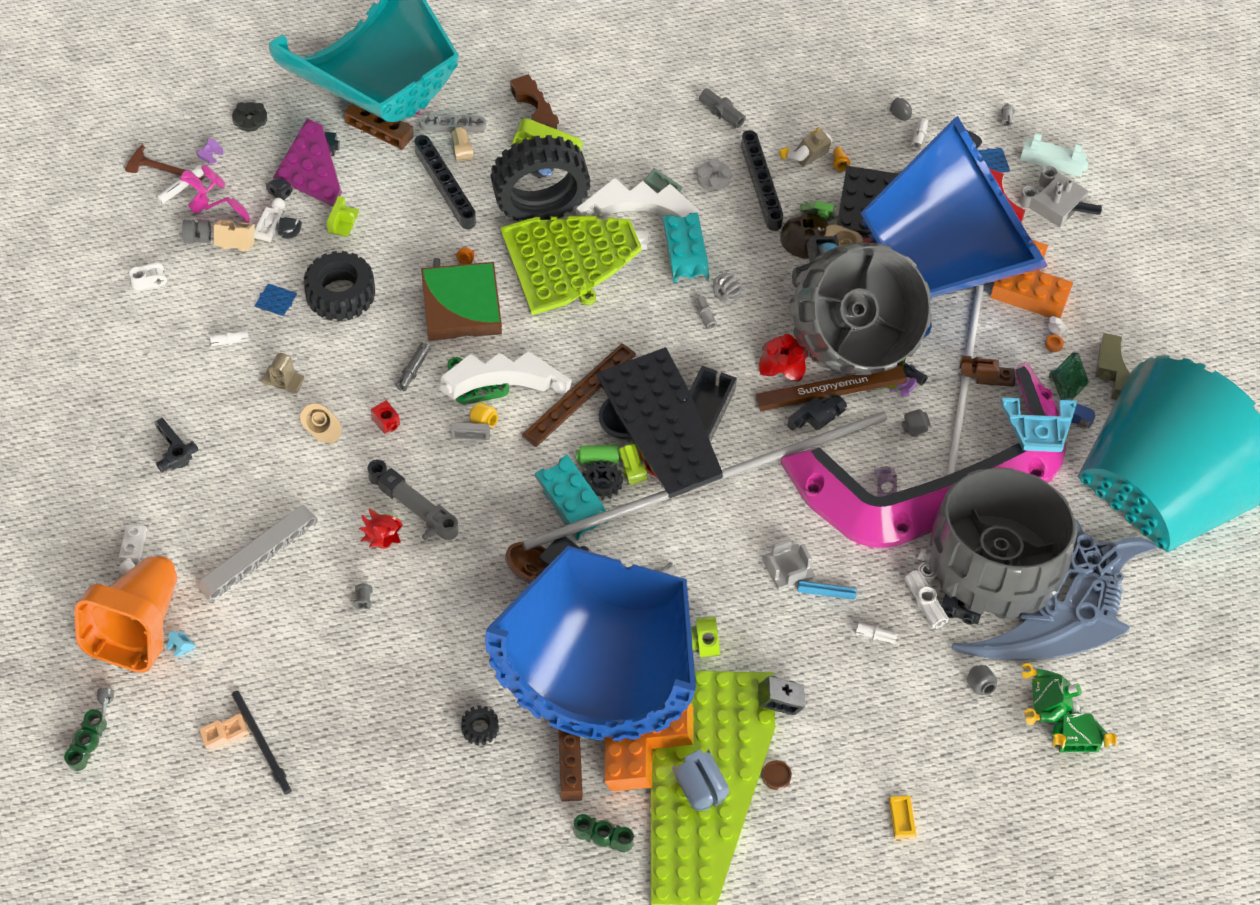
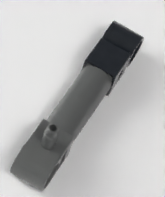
M376 459L368 464L369 481L374 485H378L383 493L391 499L396 498L426 522L428 529L422 535L424 540H427L435 533L445 540H452L457 537L459 532L458 520L454 515L439 504L435 506L409 486L405 482V478L394 469L389 468L387 470L384 461Z

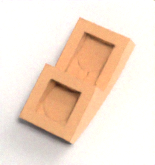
M240 713L222 723L217 720L199 729L206 748H211L249 734L244 717Z

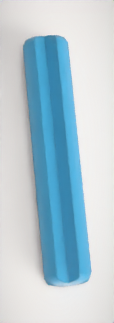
M799 581L797 588L798 592L853 600L857 594L856 588L808 581Z

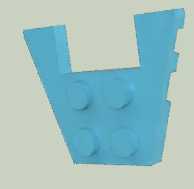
M1019 398L1001 399V406L1023 450L1062 452L1077 401L1059 400V416L1021 415Z

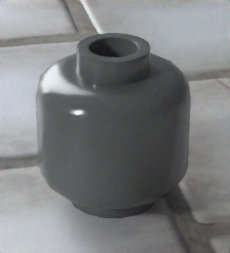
M921 409L906 413L904 415L905 421L901 422L904 432H909L911 436L925 433L928 431V426H931L927 412H923Z
M979 665L970 669L967 683L976 694L990 695L996 689L998 680L989 667Z

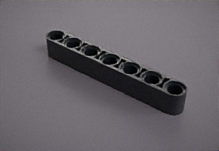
M747 130L742 134L741 149L766 226L769 230L778 231L782 227L783 211L758 135L752 130Z
M426 135L417 136L414 140L417 157L461 227L464 229L474 228L476 225V212L430 138Z

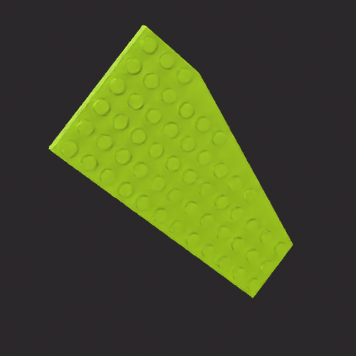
M695 671L696 689L691 701L693 705V745L653 749L651 905L718 904L775 732V711L759 707L758 684L768 676H773V672ZM709 749L729 786V793L721 804L715 807L710 805L711 808L706 811H696L688 802L672 771V767L676 765L678 768L685 761V757L694 752L702 750L704 754Z

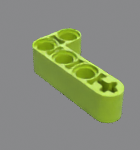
M527 118L520 120L511 145L514 143L519 144L525 138L531 140L534 139V136L540 135V138H546V135H552V138L560 136L563 137L564 141L571 140L573 145L577 144L580 151H582L583 147L581 139Z

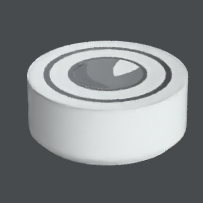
M923 562L919 565L918 571H921L927 582H931L937 577L936 572H931L929 562Z

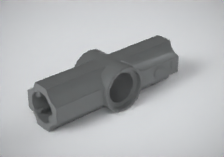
M707 88L700 94L699 101L710 108L712 114L719 117L718 119H725L735 128L743 125L746 116L733 107L730 99L727 97L722 99Z

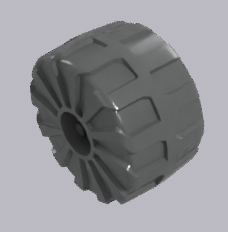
M850 243L835 247L817 256L809 269L802 271L796 279L795 283L798 286L794 297L789 302V315L793 316L795 324L793 333L799 346L805 347L810 352L812 360L824 368H830L850 375H868L895 368L897 363L906 357L912 356L921 346L920 342L927 328L930 327L932 314L930 313L931 293L928 283L924 281L921 273L916 268L917 265L911 258L892 250L888 245L880 243ZM855 305L859 307L857 314L854 312Z
M999 467L976 470L968 473L967 476L957 483H954L945 494L932 528L929 566L932 573L936 572L944 593L950 598L955 596L964 602L965 608L978 614L990 612L994 613L998 618H1016L1021 612L1034 613L1045 607L1050 597L1058 592L1068 572L1078 533L1077 521L1073 517L1065 497L1046 483L1045 480L1033 474L1031 475L1012 468Z

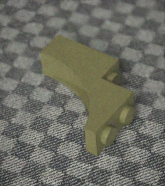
M1103 333L1095 377L1103 381H1113L1111 399L1116 400L1130 372L1125 366L1121 354L1122 336Z

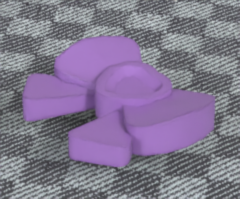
M209 138L207 145L202 150L197 151V156L203 161H208V164H213L217 162L212 156L213 152L223 155V148L220 147L216 140Z
M906 377V383L891 385L888 388L892 393L899 386L902 388L900 395L904 397L908 396L909 392L915 388L917 381L915 378L908 379Z

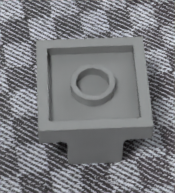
M787 539L773 544L772 552L762 556V560L778 591L796 585L799 581H807L815 577L811 569L812 558L805 544L800 546L799 544L792 545L791 539Z

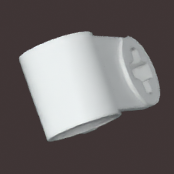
M152 263L132 268L129 272L132 288L142 290L165 285L167 279L163 275V265Z

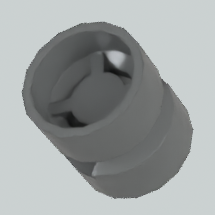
M199 219L198 222H195V220H183L182 236L184 243H195L196 240L200 243H210V220Z

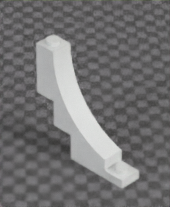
M616 178L576 208V216H592L595 212L600 218L624 211H644L661 216L672 215L676 217H686L689 213L696 212L699 215L700 212L671 184L658 194L644 181L629 191Z
M529 351L515 362L498 353L488 362L483 363L470 354L441 376L439 390L452 399H456L458 396L479 387L508 383L509 385L525 386L542 392L551 387L564 396L570 391L571 379Z

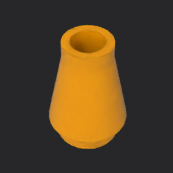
M836 147L833 150V166L837 171H846V166L850 165V160L842 147Z

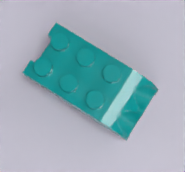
M698 212L689 213L686 217L663 216L662 221L673 283H677V279L683 276L695 278L698 275H704L705 280H709L708 260Z
M568 454L560 458L559 464L546 470L541 469L535 473V478L543 488V494L548 500L550 499L554 509L565 525L606 511ZM598 525L573 533L572 535L576 540H579L582 534L595 529Z

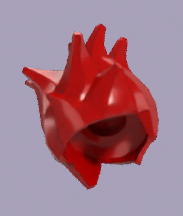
M371 508L369 509L371 520L361 515L366 527L359 528L365 532V536L360 541L370 542L369 548L379 547L387 549L392 543H401L397 532L403 527V524L398 517L389 514H378Z

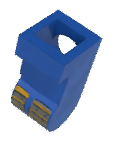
M1077 403L1071 422L1083 429H1087L1092 426L1096 414L1091 408Z

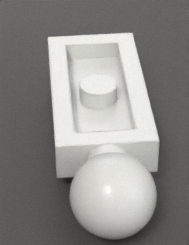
M275 198L271 202L272 208H265L254 230V238L271 242L279 226L280 217L283 218L285 202L283 199Z
M126 525L119 554V560L122 562L119 566V571L122 575L135 566L134 563H139L141 560L147 532L146 526Z

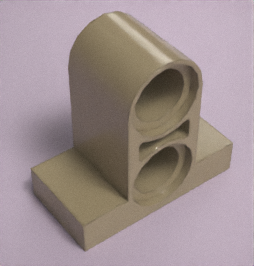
M284 353L276 355L262 378L263 384L298 393L304 381V375L294 373L292 359Z

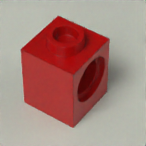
M387 400L371 408L372 420L384 434L389 431H395L400 425L399 414Z

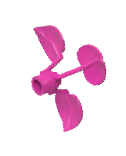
M206 165L201 167L204 174L212 180L207 189L192 171L186 170L182 173L180 180L189 183L199 191L188 204L195 214H199L204 208L208 210L227 201L242 216L246 223H250L248 211L235 198L226 197L208 205L210 200L206 194L215 183L220 188L225 187L223 179Z

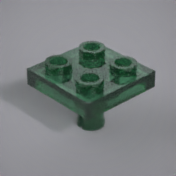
M1072 352L1056 370H1051L1049 373L1050 381H1054L1060 400H1073L1089 383L1080 355L1076 352Z

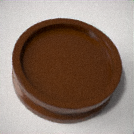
M774 760L764 766L762 780L768 788L781 790L786 788L791 781L792 772L786 763Z

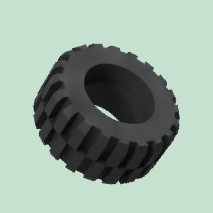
M333 251L331 252L332 254L328 255L325 253L321 255V258H316L313 264L307 267V271L304 274L303 282L306 301L313 312H317L318 316L322 318L326 316V319L331 321L333 319L343 321L346 318L351 320L355 315L359 317L363 314L362 311H367L370 308V304L374 301L375 282L371 266L362 257L358 258L357 254H348L347 251H342V253ZM337 280H347L354 283L351 288L340 292L330 291L325 288L328 284Z

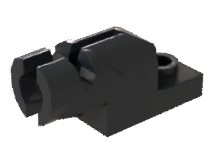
M834 395L823 402L815 397L789 416L787 427L793 431L797 427L799 429L808 422L815 430H819L835 420V416H840L845 412L847 403L839 395Z

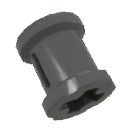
M369 584L356 585V600L353 606L356 609H370L372 606L370 601V595L373 592L372 586Z

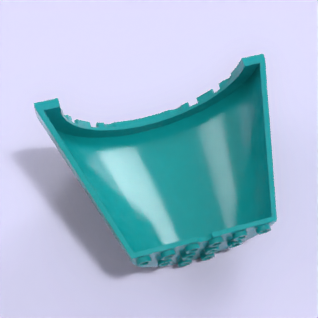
M379 0L378 4L374 2L367 11L366 15L368 18L364 22L360 20L353 30L346 33L335 43L316 52L314 55H305V58L289 51L287 38L283 34L269 42L270 54L281 68L388 122L400 121L407 117L411 118L420 109H425L458 66L457 61L459 54L426 0Z
M1160 355L1156 358H1147L1131 371L1077 477L1084 485L1091 488L1099 498L1104 499L1113 510L1122 511L1125 514L1126 521L1138 528L1159 549L1169 552L1260 505V414L1253 407L1256 403L1235 383L1216 370L1211 373L1204 369L1206 365L1194 363L1188 358L1177 360L1170 358L1169 355Z

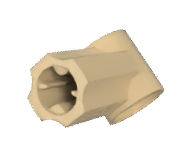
M462 127L455 128L451 132L454 155H456L455 160L473 158L472 145L469 143L466 130L462 129Z

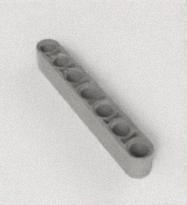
M304 505L299 506L198 582L197 588L210 602H214L216 597H221L229 591L232 585H237L245 579L248 573H253L261 567L264 561H269L277 555L280 549H285L293 543L296 537L299 538L309 531L311 526L317 524V517Z

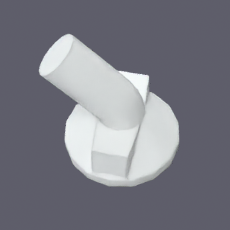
M1052 316L1048 329L1054 334H1062L1066 330V324L1060 318Z

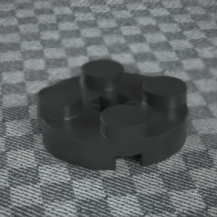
M254 102L238 103L232 113L233 123L242 131L258 130L259 127L264 126L267 122V112L264 105ZM248 115H252V116H253V117H251V119H248V118H247Z

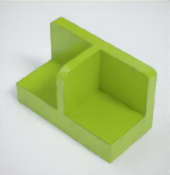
M338 196L326 224L328 233L348 237L359 214V209L346 207L345 197Z

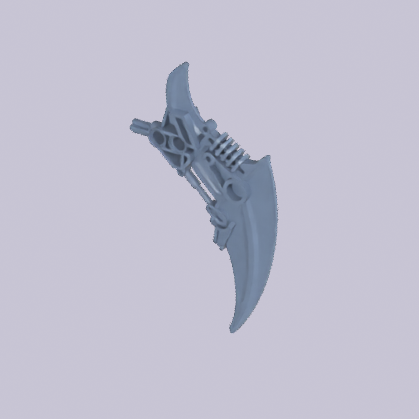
M1076 520L1078 533L1073 549L1072 561L1058 592L1050 597L1048 604L1034 613L1023 612L1020 620L1024 622L1005 634L980 642L953 643L952 649L960 653L984 658L1040 660L1088 651L1120 637L1130 629L1129 625L1120 622L1116 618L1123 593L1122 588L1117 586L1122 583L1124 578L1120 571L1126 562L1133 557L1149 551H1155L1156 544L1139 537L1126 538L1116 542H1095L1090 535L1083 532L1079 521ZM1075 556H1076L1077 561H1078V563H1079V565H1077V566H1076V564H1075V562H1074ZM1068 575L1074 577L1075 579L1064 602L1057 601V595Z

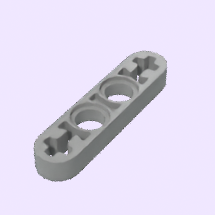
M425 114L419 118V126L425 131H454L455 128L462 127L466 132H482L486 129V119L482 116ZM444 121L449 123L448 125L444 126L440 125V123ZM459 122L466 123L464 126L457 125Z

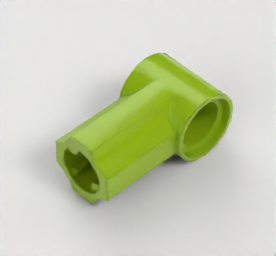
M635 444L619 448V454L624 467L623 474L629 482L627 484L631 485L647 480V473L644 465L640 462Z

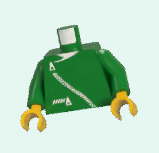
M1029 663L1022 665L1023 669L1030 671L1022 672L1023 678L1029 679L1035 676L1032 679L1034 709L1028 708L1024 711L1028 725H1033L1036 720L1038 722H1057L1066 712L1073 709V697L1082 694L1078 683L1071 685L1061 674L1039 668L1033 670L1032 665Z
M1076 704L1073 705V709L1069 711V714H1065L1060 721L1056 722L1051 731L1052 747L1058 744L1059 752H1099L1103 743L1105 748H1108L1109 744L1117 746V735L1107 733L1098 721H1095L1092 714H1082L1081 706Z

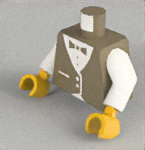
M817 127L815 131L810 132L811 135L801 141L795 151H789L788 146L778 151L781 159L797 160L802 167H805L827 154L833 139L828 133Z

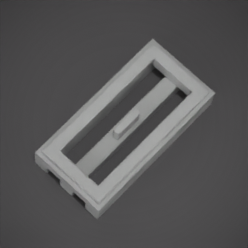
M451 423L452 439L490 440V424Z

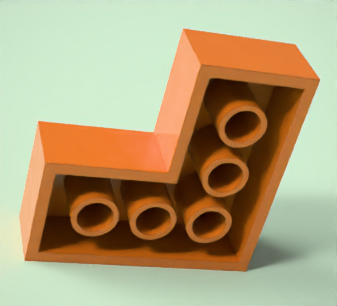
M1032 240L1043 258H1045L1048 245ZM1039 269L995 281L990 298L1049 318L1055 316L1061 319L1073 282L1041 272Z
M692 703L689 704L687 710L682 712L678 720L672 721L669 727L660 732L652 731L645 733L639 739L633 740L624 738L622 741H613L614 737H605L604 781L610 791L652 788L653 749L693 745Z

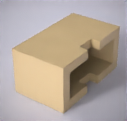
M218 220L214 224V245L220 246L222 249L237 248L239 251L249 250L254 245L255 224L240 222L239 225H234V221Z

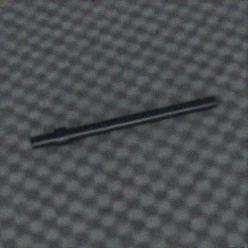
M234 691L232 696L272 770L271 775L273 779L279 783L285 795L291 793L292 789L286 780V773L283 768L279 767L241 693Z

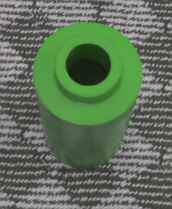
M618 444L579 446V450H576V461H580V465H592L594 461L600 464V460H603L604 464H607L608 461H610V464H619Z

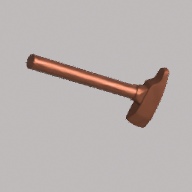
M141 145L135 151L125 168L126 172L138 173L140 166H149L180 176L186 171L146 158L143 153L144 145Z

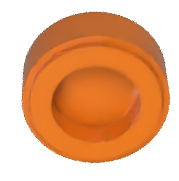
M1049 335L1045 341V347L1051 352L1061 351L1064 345L1063 339L1058 335Z

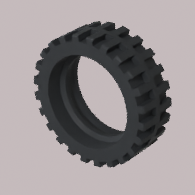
M539 135L534 136V139L528 140L525 138L522 139V143L512 144L511 149L502 151V157L495 159L496 165H492V173L490 174L499 209L501 212L504 211L507 217L513 216L515 221L520 219L524 221L534 217H540V220H551V217H564V213H571L576 205L580 206L582 204V198L586 199L588 195L587 190H590L591 187L584 155L580 151L577 144L573 145V142L569 139L564 141L563 137L560 136L552 138V135H546V138H540ZM555 168L568 172L558 183L545 189L525 191L513 187L522 177L536 170Z

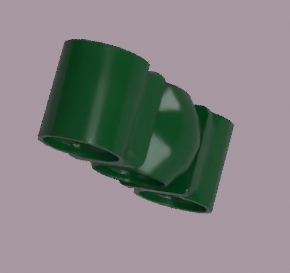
M92 709L86 712L83 718L84 721L80 724L82 728L73 734L72 744L69 745V749L65 752L64 760L73 771L85 769L88 760L91 758L90 753L98 747L99 737L102 736V731L107 727V721L99 710ZM100 718L97 724L91 725L94 719ZM90 737L87 743L81 744L84 738ZM80 756L78 762L72 763L73 758Z
M580 814L574 819L573 832L578 839L587 840L588 842L592 840L599 847L611 845V849H617L624 853L630 851L633 847L634 833L628 827H621L619 825L615 827L608 820L596 822V818H591L587 814ZM580 825L588 826L585 830H581L578 827ZM601 831L608 832V835L601 836L598 833ZM624 837L629 839V841L624 843L619 839Z

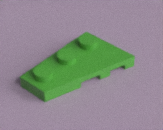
M819 201L800 204V211L818 214V216L825 220H829V217H834L835 209L833 204Z

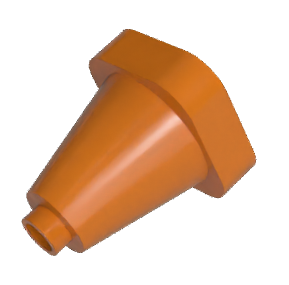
M164 556L146 557L110 586L102 584L89 586L74 608L76 642L80 649L92 658L133 672L144 673L149 671L163 650V621L177 583V574L173 562Z

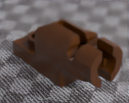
M961 356L959 368H961L960 375L977 378V384L1014 387V368L999 367L998 359Z

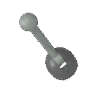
M99 688L97 690V700L102 704L101 713L104 718L106 705L110 704L114 698V690L111 688ZM102 731V736L99 738L105 737V731Z

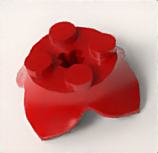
M784 334L766 342L762 346V351L764 352L759 361V372L761 375L770 377L783 373L791 381L799 382L802 380L806 371L805 359L808 358L809 354L805 347L799 346L797 340L792 335Z

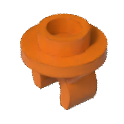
M463 247L458 250L456 258L460 264H471L474 260L475 251Z

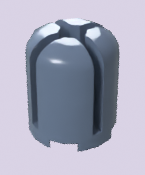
M709 749L704 754L702 750L686 756L685 761L678 768L676 765L672 767L674 775L694 810H709L711 808L710 805L715 807L726 799L729 793V786Z

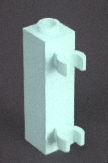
M1035 133L1034 139L1027 137L1020 160L1044 167L1052 166L1059 171L1080 177L1082 171L1086 172L1089 161H1086L1087 153L1081 152L1083 146L1076 144L1075 149L1072 150L1040 141L1041 134Z

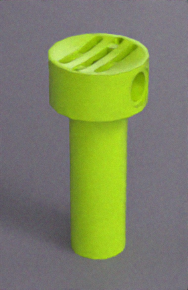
M716 615L696 617V626H691L693 651L699 650L700 658L720 656ZM707 632L712 633L714 635L713 639L710 641H706L702 638V636Z

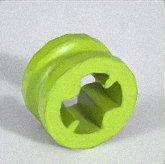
M593 289L580 296V302L586 306L593 305L596 302V292Z

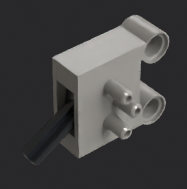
M1045 166L1040 175L1039 183L1045 189L1038 194L1035 187L1025 186L1019 199L1021 206L1030 208L1058 227H1061L1076 211L1100 215L1102 212L1101 205L1085 203L1089 193L1088 190L1060 174L1052 166Z

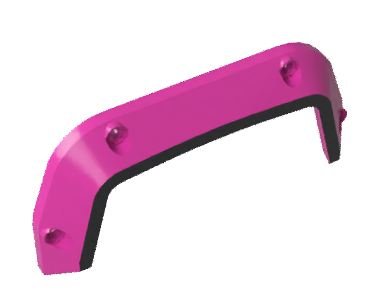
M1027 361L1018 364L1016 369L1018 384L1029 414L1058 416L1052 391L1045 388ZM1017 443L969 467L882 497L869 494L820 447L781 458V465L806 504L845 537L864 546L889 548L905 544L931 533L946 492L954 483L967 476L968 473L980 469L1012 468L1031 475L1033 474L1049 483L1062 467L1066 454V443H1064L1062 452L1026 451L1022 449L1020 443Z

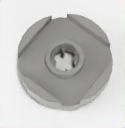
M710 159V161L700 165L697 170L698 183L707 190H722L731 182L732 170L726 164L719 162L718 159ZM711 174H717V177H711Z

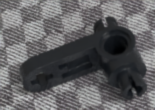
M162 417L154 421L158 431L170 444L168 451L162 454L163 459L155 462L157 468L163 473L169 468L173 471L176 468L187 466L189 461L193 459L192 454L199 451L194 441H190V443L185 445Z

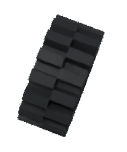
M477 705L476 710L474 706L470 708V712L466 710L461 722L462 735L464 734L465 740L468 739L471 744L475 742L477 746H479V743L486 745L487 741L491 743L493 738L497 737V732H499V720L497 714H494V710L490 709L488 711L487 706L481 709V705ZM477 720H484L488 723V728L478 732L472 728V724Z

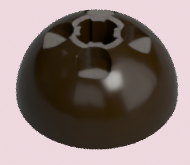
M797 214L783 225L780 233L781 244L793 256L809 259L806 243L811 236H825L826 226L829 225L816 214Z

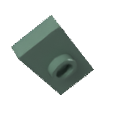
M655 168L644 179V182L658 193L669 184L679 192L682 190L681 185Z

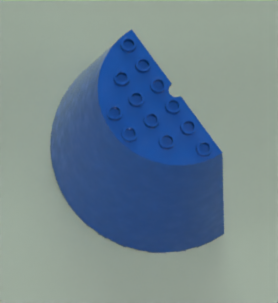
M958 116L861 212L864 218L861 222L866 230L870 229L871 234L869 236L873 243L888 245L892 250L903 256H908L915 262L916 268L921 273L924 281L928 283L931 293L930 298L1036 271L1048 266L994 179L985 161L981 160L979 162L982 157Z
M567 546L486 630V653L490 655L489 664L496 671L495 676L501 686L508 688L515 698L518 699L517 703L523 709L531 711L534 717L540 719L542 716L550 721V726L576 736L603 740L604 737H614L613 741H622L624 738L631 740L639 739L642 734L652 731L660 732L669 727L672 721L678 720L682 712L687 710L696 689L687 579L635 564L631 567H625L621 560Z

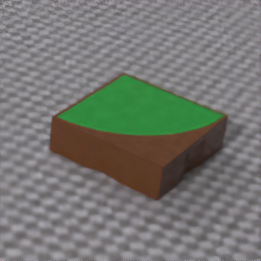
M494 262L421 268L428 341L455 339L463 336L478 337L502 334Z

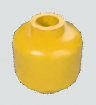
M482 402L477 403L469 412L470 422L473 424H490L491 428L498 421L497 410Z

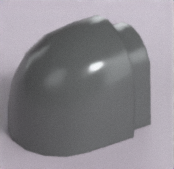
M897 97L893 100L890 107L892 115L903 121L909 120L912 116L911 105L904 98Z

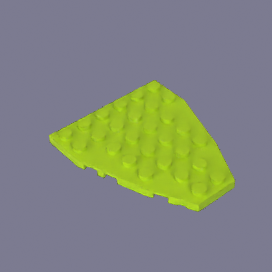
M568 216V219L557 220V217H551V220H540V217H534L500 228L532 316L568 305L613 276L642 251L641 244L630 219L608 217L607 220L597 219V216Z

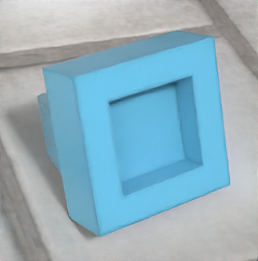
M172 630L167 636L169 641L166 647L172 649L176 646V651L173 653L174 656H181L196 646L184 632Z

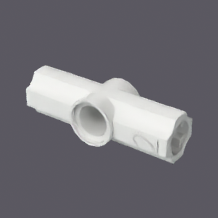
M915 570L905 576V582L917 600V607L924 612L932 628L937 629L947 623L949 618L936 598V591L928 585L921 571Z

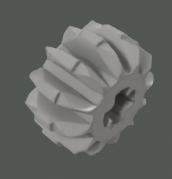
M722 273L713 280L712 287L715 290L714 293L717 294L718 299L720 298L723 303H733L742 296L741 283L737 281V277H734L732 273Z

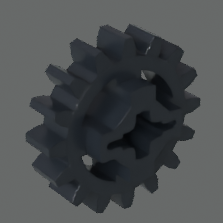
M600 460V464L594 461L592 467L587 465L586 471L583 470L582 476L597 497L601 496V500H604L605 496L611 499L612 493L618 495V490L622 489V471L617 470L616 464L610 466V461L607 464H604L603 460Z

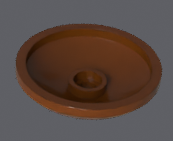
M517 542L508 547L505 553V560L515 576L531 584L547 567L540 560V556L546 548L537 546L525 551L522 542Z

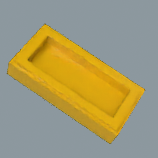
M910 795L889 797L894 837H916Z

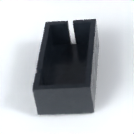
M701 366L689 392L711 443L735 393L737 378L721 372L719 386H717L718 371Z

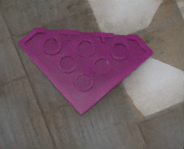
M307 118L274 174L273 179H284L291 184L292 188L334 206L338 196H341L342 190L325 136V130L321 124Z

